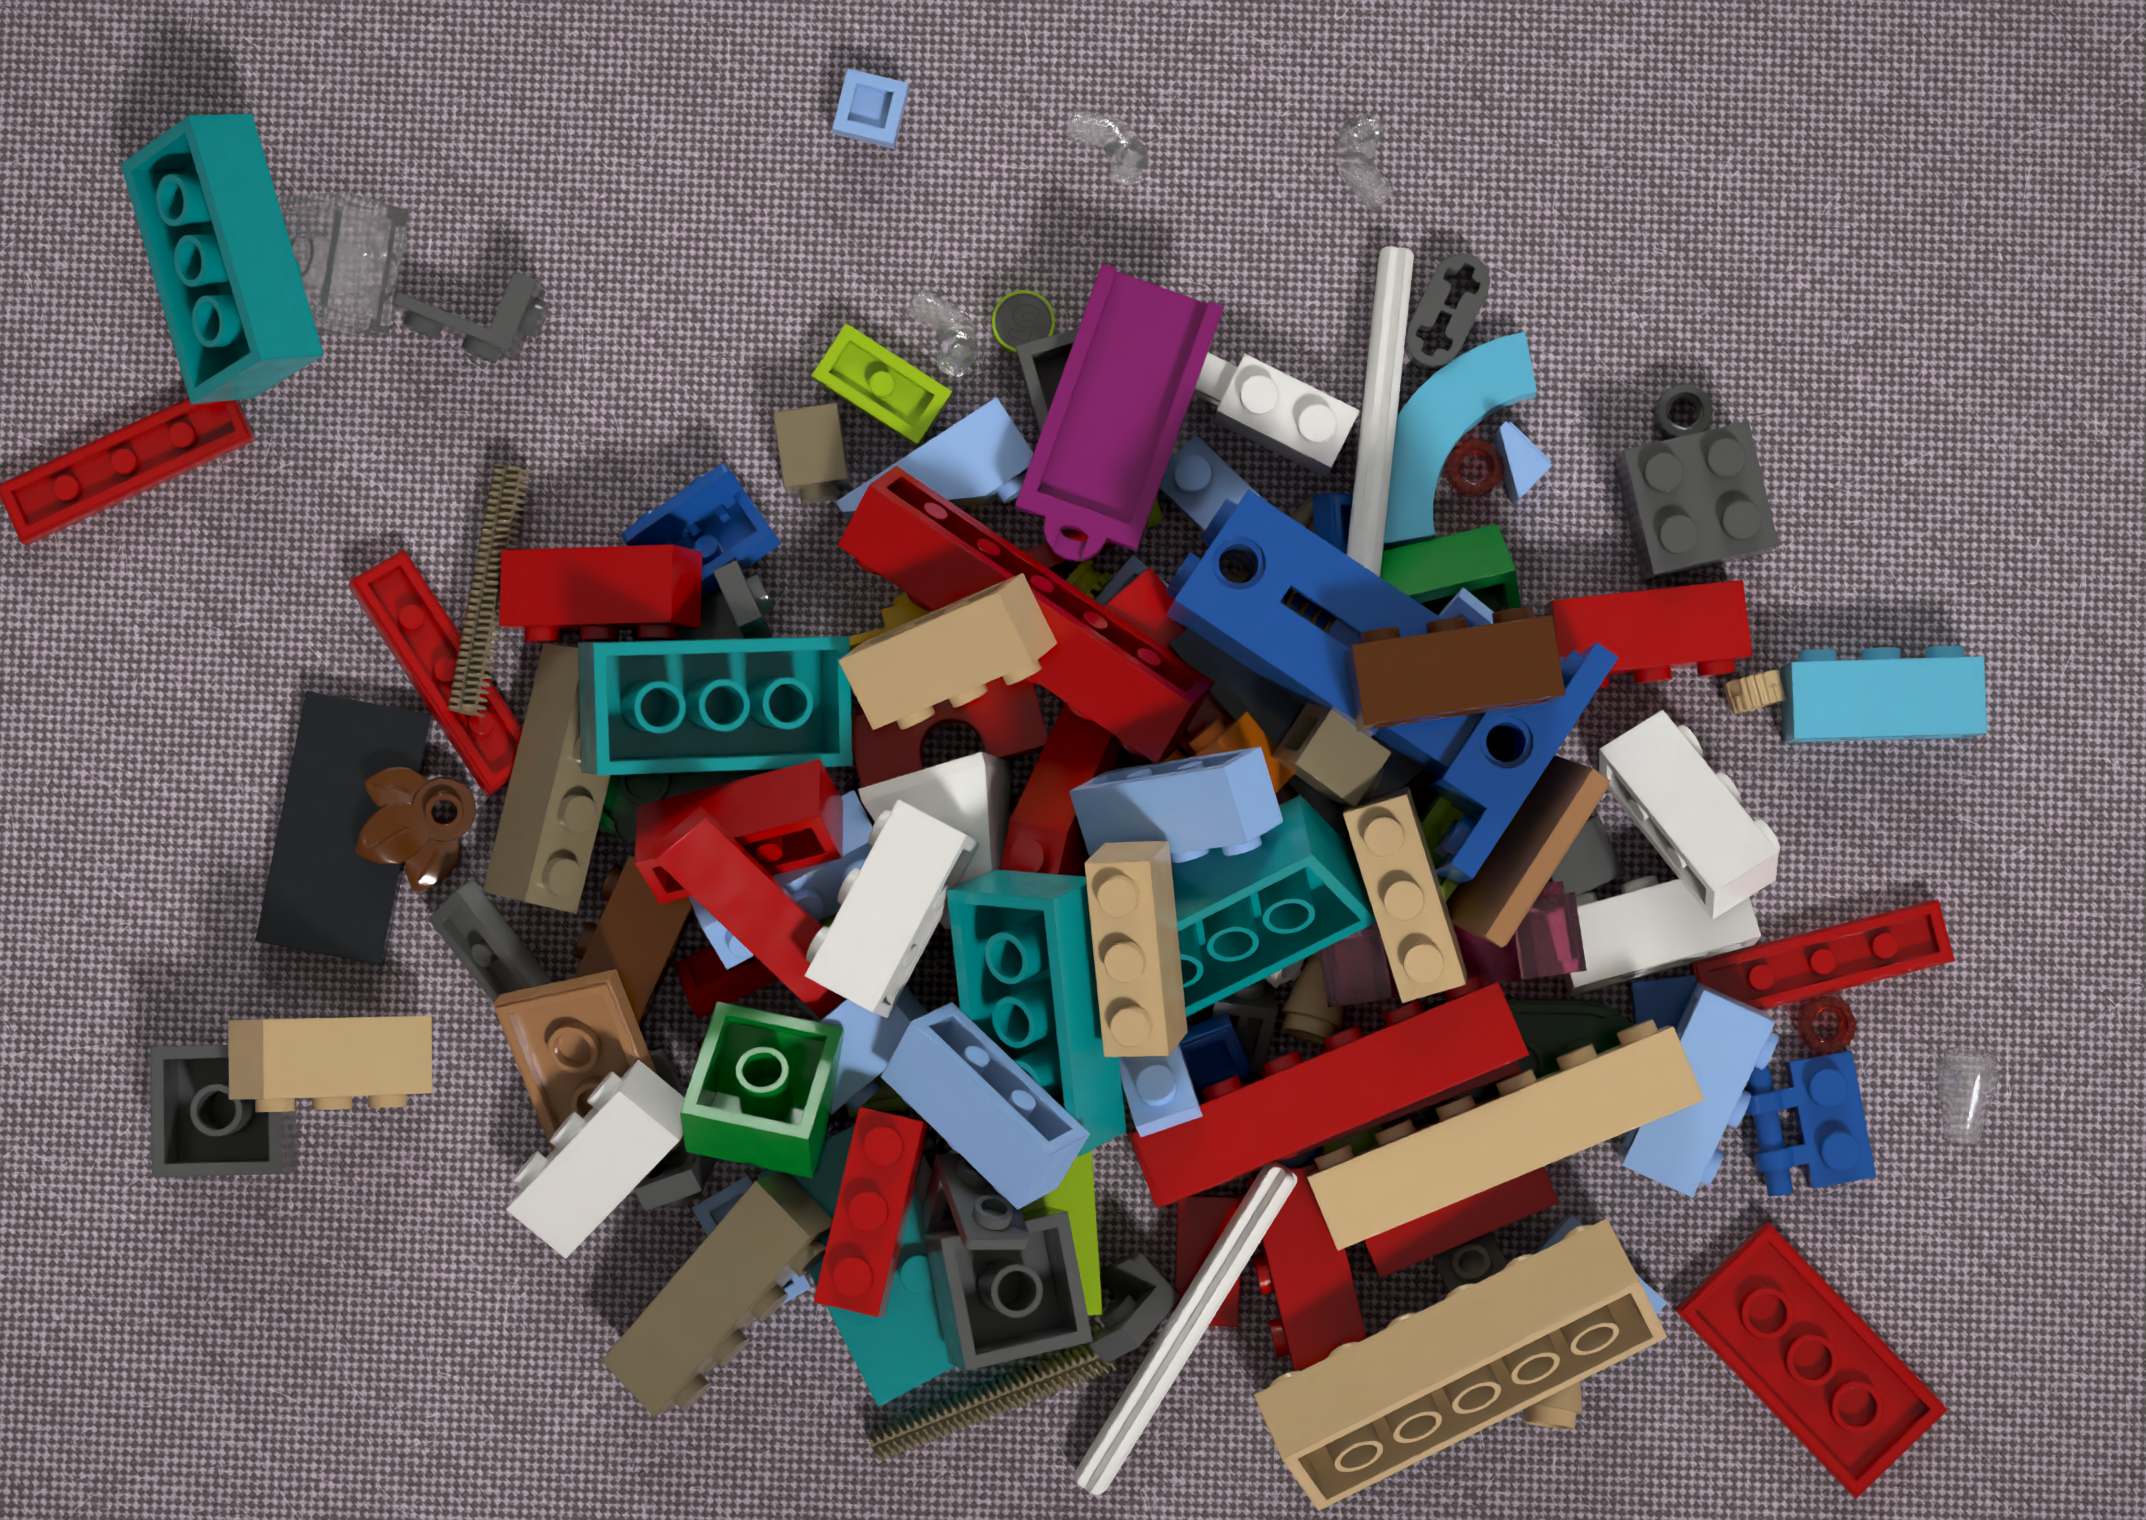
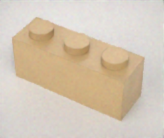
M1021 573L868 639L838 661L872 729L875 730L897 721L902 730L932 716L935 713L932 706L934 704L949 699L953 708L959 707L985 694L988 691L985 683L1002 676L1006 685H1011L1035 674L1042 669L1038 659L1058 643L1024 574Z
M1410 786L1360 800L1356 807L1346 805L1343 816L1401 1002H1408L1466 985L1467 969Z
M1169 841L1104 843L1084 863L1104 1057L1169 1056L1187 1034Z
M432 1016L228 1020L229 1100L255 1099V1112L295 1111V1098H312V1110L352 1109V1096H368V1108L407 1107V1094L433 1093Z

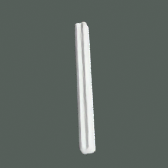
M1394 246L1382 248L1378 259L1347 555L1379 577L1414 260L1413 252L1410 249Z
M1272 1161L1263 1166L1075 1470L1074 1481L1086 1491L1094 1495H1100L1108 1489L1292 1192L1298 1177L1285 1165Z

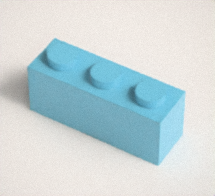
M1964 646L1925 648V658L1901 659L1900 648H1869L1861 650L1862 660L1838 661L1837 652L1834 649L1798 651V662H1790L1780 667V677L1787 699L1781 702L1783 743L1974 738L1987 734L1984 656L1965 657Z

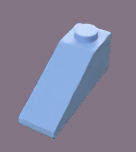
M996 397L836 501V504L844 518L851 520L869 484L895 466H898L957 507L987 504L998 496L1003 504L1018 497L1034 453Z

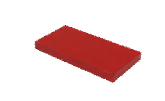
M1764 1221L1673 1309L1855 1499L1948 1410L1769 1222Z

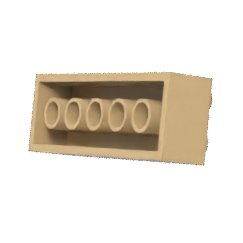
M1606 1218L1594 1225H1583L1573 1229L1565 1235L1562 1241L1536 1254H1526L1513 1259L1505 1266L1504 1270L1476 1284H1465L1455 1288L1444 1300L1418 1313H1407L1397 1317L1389 1323L1386 1329L1360 1342H1350L1337 1347L1330 1353L1328 1358L1302 1371L1288 1372L1279 1376L1271 1383L1270 1387L1254 1394V1397L1282 1461L1317 1510L1320 1511L1667 1338V1335L1613 1228Z

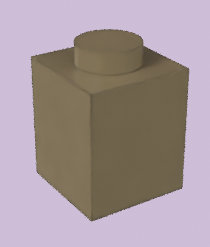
M837 403L773 412L783 484L788 496L800 494L801 503H818L837 499V489L851 487L841 414Z
M1307 703L1271 757L1328 799L1356 807L1360 800L1369 797L1380 784L1384 774L1382 766L1391 752L1362 731L1357 732L1353 724L1334 710Z

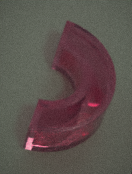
M1563 881L1546 883L1512 938L1503 948L1453 925L1467 969V979L1480 974L1484 985L1495 981L1507 982L1587 971L1575 892L1565 893ZM1377 923L1319 951L1328 1007L1400 997Z

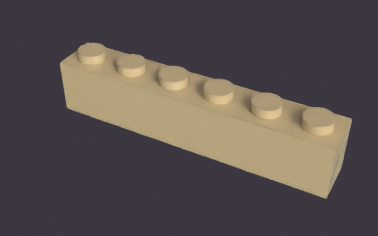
M1653 1019L1647 1020L1617 1033L1621 1045L1596 1054L1593 1044L1581 1047L1556 1058L1560 1070L1536 1079L1532 1069L1523 1071L1497 1082L1496 1086L1500 1094L1475 1104L1472 1094H1468L1435 1108L1439 1120L1415 1129L1411 1119H1407L1374 1133L1379 1143L1376 1146L1354 1154L1351 1144H1346L1315 1157L1314 1160L1318 1169L1308 1173L1307 1178L1337 1250L1339 1251L1705 1100L1674 1026H1665L1657 1029Z

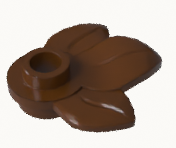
M390 767L372 775L365 780V787L379 809L363 825L355 846L356 854L379 864H400L405 862L408 881L416 892L439 884L457 865L459 860V837L465 834L474 822L476 804L472 792L464 783L457 779L436 777L428 780L409 767ZM440 800L453 802L456 806L454 816L445 821L436 819L431 813L432 807L436 802Z

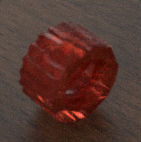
M1482 439L1466 440L1460 447L1456 446L1454 452L1452 451L1448 456L1449 458L1445 464L1447 465L1445 469V474H1447L1446 480L1450 483V488L1455 489L1458 495L1462 494L1464 497H1472V499L1478 496L1483 497L1486 493H1491L1493 487H1496L1500 482L1504 463H1502L1503 457H1500L1490 442H1485ZM1468 455L1482 457L1488 466L1487 477L1480 482L1474 483L1464 479L1459 468L1464 457Z
M1818 996L1817 999H1809L1810 1001L1804 1003L1802 1009H1799L1798 1017L1795 1020L1797 1021L1795 1028L1798 1030V1038H1801L1803 1040L1802 1043L1809 1046V1049L1817 1050V1052L1833 1053V1051H1838L1843 1046L1850 1045L1851 1040L1854 1039L1858 1021L1855 1020L1849 1003H1845L1841 998ZM1825 1009L1833 1011L1839 1020L1838 1031L1830 1039L1820 1038L1812 1028V1021L1815 1016Z

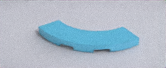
M1525 332L1500 337L1456 357L1419 387L1398 414L1383 549L1435 539L1433 521L1435 490L1445 461L1454 446L1466 432H1469L1489 415L1517 402L1536 398L1537 388Z

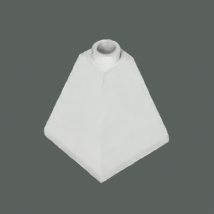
M978 752L858 789L861 801L874 822H876L884 810L892 811L899 799L979 842L980 845L959 884L994 869L999 870L1009 827L1011 772L1006 760L984 752ZM947 906L940 919V923L945 930L951 931L949 906Z

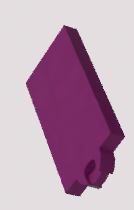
M1102 263L1015 504V509L1045 519L1044 535L1046 543L1056 555L1070 561L1081 562L1089 560L1101 551L1106 541L1137 552L1224 306L1211 301L1208 303L1117 272V268ZM1073 529L1079 531L1087 539L1085 541L1072 540L1064 536L1061 530Z

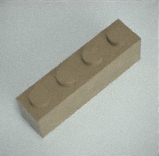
M543 643L483 892L574 914H577L611 776L592 775L581 772L578 648Z
M778 1171L756 1180L601 1362L653 1417L676 1405L682 1411L686 1410L710 1387L711 1383L705 1376L717 1363L721 1367L726 1365L747 1345L749 1338L744 1334V1331L756 1318L759 1322L764 1321L783 1304L788 1297V1293L783 1287L795 1273L799 1277L803 1276L823 1258L826 1247L822 1242L830 1234L833 1219L788 1173Z

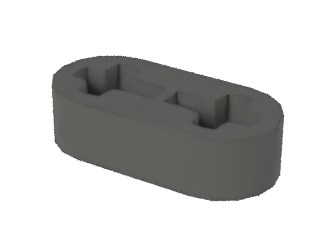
M1460 253L1453 254L1444 259L1436 268L1406 330L1404 349L1410 362L1420 369L1428 371L1440 370L1454 360L1488 294L1490 277L1484 263L1475 256ZM1460 269H1464L1472 274L1469 284L1477 289V293L1465 292L1461 296L1456 308L1453 309L1444 304L1451 290V284L1443 278L1445 274L1455 277ZM1439 315L1449 320L1442 340L1449 344L1450 348L1448 351L1438 348L1433 356H1429L1421 351L1424 341L1416 336V332L1420 330L1428 333Z

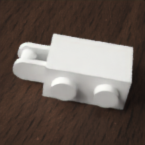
M1208 353L1193 394L1218 407L1214 418L1215 423L1326 478L1360 411L1247 354H1244L1237 367Z

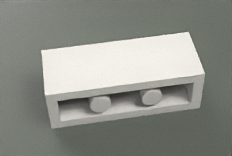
M1661 710L1599 749V773L1611 780L1608 787L1610 793L1713 920L1776 880L1780 845L1771 828L1761 819L1753 821L1740 805V794L1731 779L1721 771L1715 774L1702 758V748L1691 730L1685 725L1677 727L1664 710Z
M899 799L892 811L884 810L873 825L868 839L869 845L873 847L861 870L854 868L844 880L837 897V902L842 906L830 928L824 926L816 934L806 956V961L811 964L805 977L870 1012L888 1018L948 906L947 889L959 885L980 845L979 842Z
M1656 875L1642 877L1621 885L1622 895L1598 901L1595 892L1577 895L1558 903L1560 912L1553 913L1547 924L1569 997L1688 965L1694 961L1752 947L1761 937L1749 897L1712 920L1680 879L1659 884Z
M639 1059L621 1078L613 1071L610 1072L588 1098L587 1102L593 1108L587 1115L582 1118L574 1111L551 1137L549 1142L555 1146V1149L546 1158L536 1151L518 1171L512 1181L520 1189L506 1210L566 1259L680 1141L683 1136L680 1110L684 1097Z

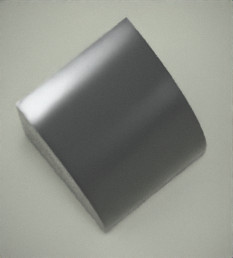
M1599 815L1586 821L1546 883L1554 904L1564 902L1625 874Z

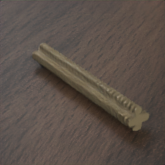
M495 463L494 470L492 471L493 477L491 478L490 492L488 493L487 507L485 508L483 518V530L481 531L480 545L476 555L477 560L473 570V583L470 586L471 591L469 592L468 606L466 607L467 614L464 617V629L460 638V652L457 654L458 660L456 661L455 675L451 685V698L448 701L449 706L447 707V710L465 715L485 717V715L477 711L486 710L487 708L479 705V702H488L487 699L480 697V695H489L490 693L482 690V686L491 687V684L483 682V679H492V676L486 675L485 671L494 672V669L487 667L486 663L495 664V661L488 659V656H497V654L489 651V648H498V646L490 642L491 640H500V638L492 636V633H501V630L493 628L494 625H499V621H496L495 617L499 618V613H496V611L500 610L498 602H500L501 550L517 549L516 546L509 544L510 541L518 542L519 540L511 537V534H520V531L512 529L513 526L521 527V524L515 522L514 519H523V516L515 514V511L524 512V509L518 507L517 504H525L526 501L518 499V496L527 497L526 493L519 490L528 489V486L521 484V481H530L529 478L522 476V474H531V471L521 469V467Z
M1089 1342L1087 1343L1088 1349L1084 1345H1080V1352L1072 1348L1073 1355L1069 1351H1065V1358H1063L1059 1353L1057 1354L1058 1361L1054 1357H1050V1364H1048L1044 1359L1042 1360L1043 1367L1036 1362L1035 1370L1030 1365L1027 1366L1028 1373L1021 1368V1376L1013 1371V1379L1006 1374L1005 1382L1002 1378L998 1377V1385L993 1380H990V1388L987 1384L983 1383L982 1391L978 1386H975V1394L971 1389H968V1396L962 1391L960 1392L961 1399L953 1395V1402H951L947 1397L945 1398L946 1405H943L939 1400L938 1408L932 1403L930 1404L931 1411L924 1406L923 1414L916 1409V1417L911 1412H908V1420L901 1415L900 1423L896 1418H893V1426L888 1421H885V1429L881 1424H878L877 1432L873 1427H870L871 1434L869 1435L867 1432L866 1434L874 1454L878 1460L884 1461L886 1457L890 1459L894 1454L898 1456L901 1450L904 1453L909 1448L913 1450L916 1444L919 1447L924 1442L928 1444L931 1438L934 1441L939 1436L944 1438L946 1432L949 1435L954 1430L959 1432L961 1426L964 1429H967L969 1424L974 1426L976 1420L979 1423H982L984 1418L990 1420L991 1414L993 1417H997L999 1412L1002 1415L1005 1414L1006 1409L1010 1412L1014 1409V1406L1017 1409L1020 1408L1021 1403L1026 1406L1029 1400L1032 1403L1035 1402L1036 1397L1039 1400L1044 1397V1394L1049 1397L1051 1391L1054 1394L1059 1391V1388L1064 1391L1066 1385L1072 1388L1074 1385L1073 1381L1076 1385L1080 1384L1081 1379L1087 1382L1088 1375L1091 1379H1095L1096 1373L1102 1376L1103 1369L1106 1373H1110L1111 1367L1117 1370V1362L1114 1359L1105 1364L1091 1349Z

